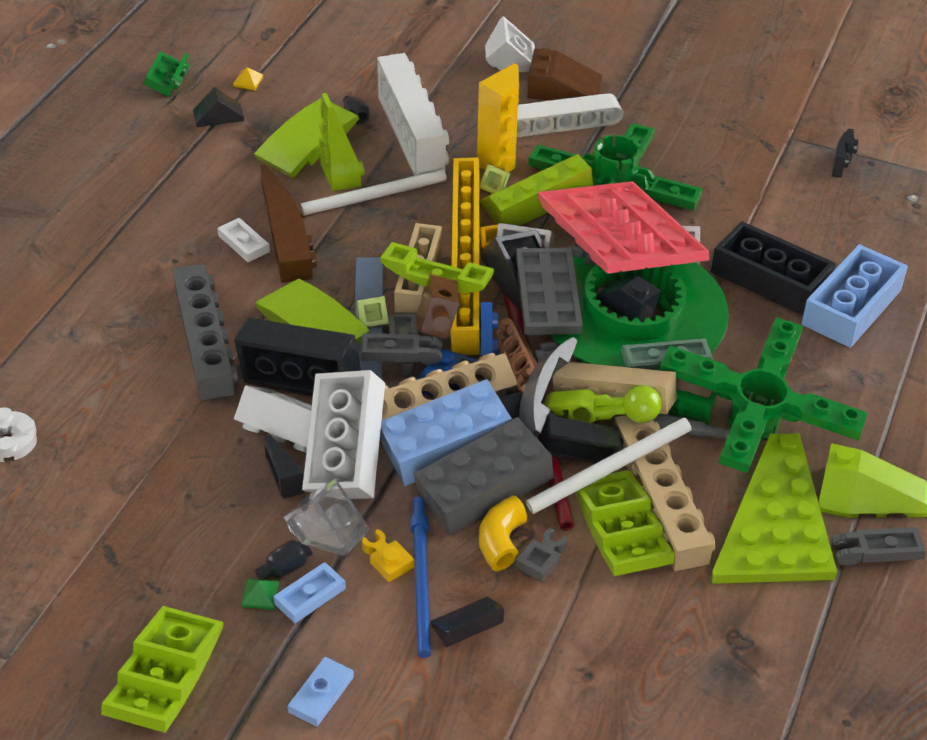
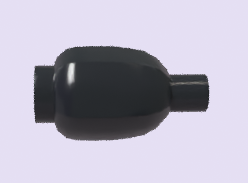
M345 96L343 98L344 109L359 117L355 124L366 123L370 114L367 103L358 97Z
M304 538L299 541L289 540L270 552L265 564L255 569V573L259 580H264L271 575L276 577L286 576L303 567L307 562V558L313 555Z

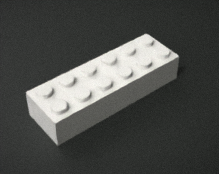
M405 53L377 57L378 98L414 176L441 169L445 170V165L449 164L446 145L449 144L448 132L443 130L441 118L439 115L436 116L434 104L429 102L427 90L422 88L420 76L415 74L413 62H409Z

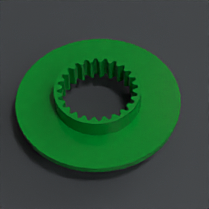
M572 256L583 324L582 334L549 335L559 346L572 337L577 339L578 341L572 354L575 358L587 364L626 367L621 354L623 345L706 338L711 354H713L722 343L728 324L727 301L716 280L697 262L607 273L598 265L593 267L586 264L585 257L578 258ZM639 276L660 290L658 305L664 312V316L657 315L655 321L645 318L644 322H640L638 318H634L631 322L628 321L626 316L619 319L617 318V313L608 314L607 307H600L601 301L596 300L598 288H604L605 282L611 284L613 279L619 281L624 278Z

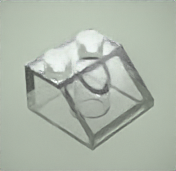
M336 478L308 494L283 517L287 522L290 532L298 538L301 544L342 556L349 553L370 531L369 526Z

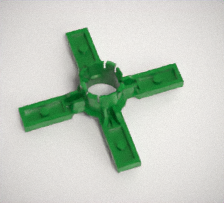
M632 123L624 136L615 135L614 145V136L606 135L596 142L593 154L587 152L585 156H580L591 167L593 186L633 181L653 200L693 211L702 197L703 188L655 176L650 169L638 166L639 161L654 138V128ZM537 144L528 158V166L545 170L576 154Z
M776 317L756 369L742 374L729 370L724 363L669 345L661 362L660 371L676 372L677 379L715 391L720 398L732 401L727 420L731 430L721 452L719 464L748 474L760 440H768L770 434H775L780 428L782 419L793 423L802 421L859 441L868 412L812 393L802 395L793 392L784 380L804 326Z

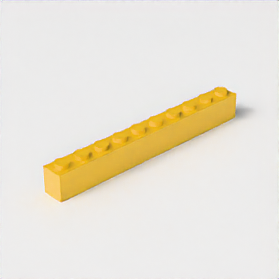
M454 158L452 267L464 269L468 262L480 265L479 158ZM480 291L459 293V306L451 328L452 352L466 356L480 355Z

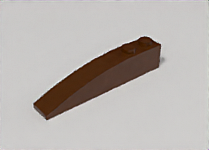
M260 165L262 190L281 283L293 282L297 279H313L312 268H317L315 252H310L313 251L312 236L306 235L303 220L289 192L266 165Z

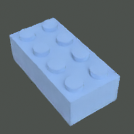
M859 244L807 299L802 325L851 348L902 290L908 265Z
M486 379L382 420L380 436L382 445L403 485L407 486L415 482L414 473L504 425L511 421L512 418Z

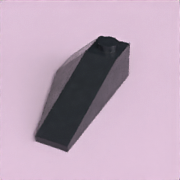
M537 230L495 237L480 253L485 266L494 269V274L491 278L521 313L516 248H545Z

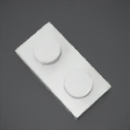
M240 218L217 228L218 236L247 262L270 252L269 243Z

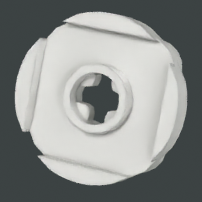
M6 407L0 408V462H4V458L14 456V460L26 456L37 443V430L34 420L24 413L11 411V409ZM12 434L11 437L5 436L1 438L3 435Z

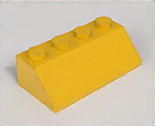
M516 63L479 82L477 158H479V167L483 170H486L488 164L506 172H511L515 169L519 102V66Z

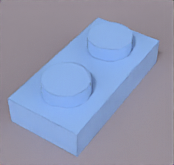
M324 562L274 595V604L290 620L297 623L345 590V580Z

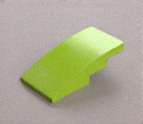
M321 98L302 109L275 131L254 153L257 160L293 179L306 164L313 166L319 158V137H322L319 128L320 123H323L320 113ZM332 103L339 121L347 134L359 120V117Z
M297 279L255 302L257 309L269 321L355 335L357 345L362 342L363 334H370V330L337 301L301 279Z
M630 470L610 473L574 492L589 530L614 576L674 564V552L663 538L662 524L651 511V499Z
M162 606L133 642V654L118 671L117 685L102 702L101 715L166 733L196 685L221 634L224 622Z

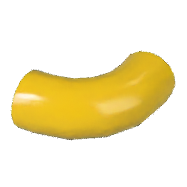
M514 495L490 508L479 526V547L486 562L494 571L504 570L516 560L518 550L510 540V533L527 522L525 507L521 500Z

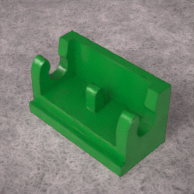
M676 389L677 399L667 414L702 421L708 425L717 406V393L711 391L709 398L689 391Z

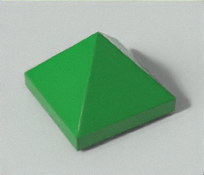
M247 579L241 606L245 608L274 610V595L278 593L279 581Z

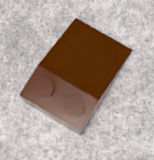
M534 48L528 73L527 98L552 101L599 95L602 75L559 51L547 48Z

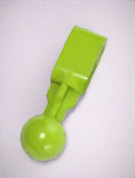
M637 385L632 387L624 397L614 398L607 394L596 395L593 391L587 389L551 392L545 397L543 405L550 409L549 412L558 417L587 423L611 419L613 415L626 414L628 418L637 423H648L658 416L662 403L655 389L647 385Z

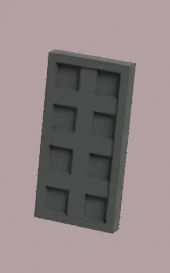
M516 248V263L525 335L582 334L583 324L571 248Z

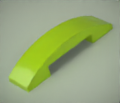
M391 242L380 257V262L401 277L424 287L427 285L430 274L456 280L458 293L484 290L494 274L493 268L470 262L466 264L464 269L422 259L417 257V248Z

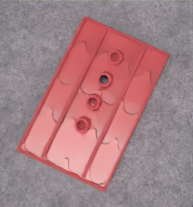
M633 181L538 192V199L542 204V208L555 218V222L575 238V243L589 253L590 259L607 273L709 260V250Z

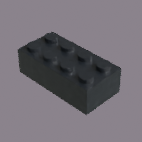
M741 221L714 248L711 273L804 315L807 299L835 270L836 263Z
M248 318L234 339L244 383L313 395L315 374L361 371L356 338L353 334Z

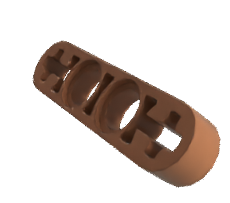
M505 318L499 321L498 329L493 330V337L498 339V348L501 354L505 353L518 383L516 387L523 391L530 374L538 363L521 328L511 319ZM519 344L518 348L511 353L513 348ZM527 361L526 365L519 370L520 366Z

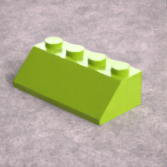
M576 154L480 200V204L497 224L506 223L521 226L548 213L539 202L538 192L593 186L591 167L579 154Z

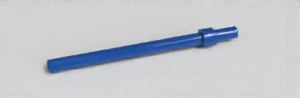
M415 497L412 500L413 516L410 518V531L414 534L417 654L421 658H427L431 655L426 544L429 519L425 515V499Z

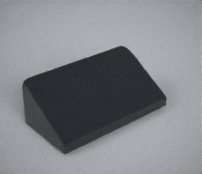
M487 596L431 620L430 624L445 647H448L503 623L504 608L501 604Z

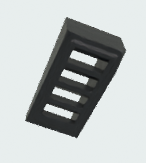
M266 435L264 438L265 458L281 497L285 499L305 493L302 490L304 473L271 435Z

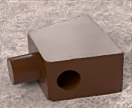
M433 274L429 275L415 319V324L420 332L445 339L449 337L459 306L456 280ZM439 292H446L447 295L442 296Z

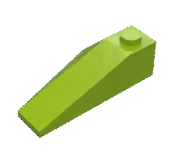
M327 93L321 94L320 110L323 123H320L319 127L322 137H319L320 165L332 192L361 187V176L365 174L363 163L358 161Z
M831 443L818 503L821 512L845 518H858L859 514H875L876 518H886L888 513H903L906 517H927V481L863 450Z

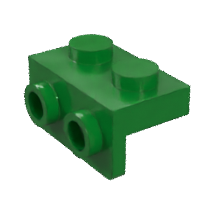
M159 51L143 84L169 97L173 89L178 90L190 64L186 63L189 54L185 53L182 60L179 61Z

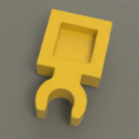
M375 530V540L377 542H369L367 538H361L362 549L370 555V563L388 582L415 568V559L396 540L387 544L385 534L381 530Z

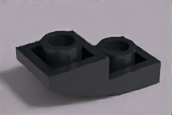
M854 129L845 131L838 142L832 168V177H842L844 168H848L849 163H851L852 154H857L858 139H854Z

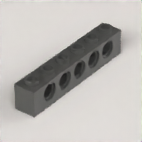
M205 264L172 269L176 297L200 401L235 395L233 383L238 382L236 366H230V363H233L231 346L225 347V344H229L226 327H220L224 326L222 310H216V308H219L217 291H211L215 290L213 275H207Z

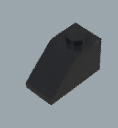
M635 276L612 282L596 294V300H600L602 305L617 313L620 317L626 316L628 321L632 322L634 318H638L640 322H644L645 318L650 319L656 314L660 290L641 277Z

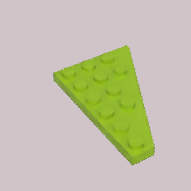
M800 433L770 434L713 568L712 584L836 579L837 569Z

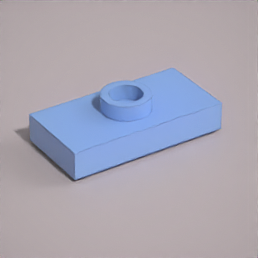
M324 657L288 704V713L318 727L354 678V670Z

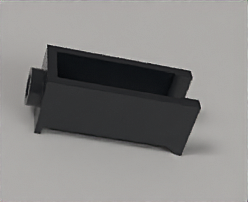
M549 412L541 431V444L552 456L596 464L621 451L623 447V439L619 438L618 425L608 427L561 418Z

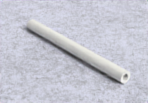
M441 169L300 203L299 207L302 216L445 182L447 176L445 170Z
M684 417L526 500L529 511L535 514L690 432V423Z

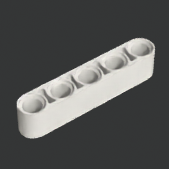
M612 94L518 105L517 137L614 125L623 118V110L616 97Z

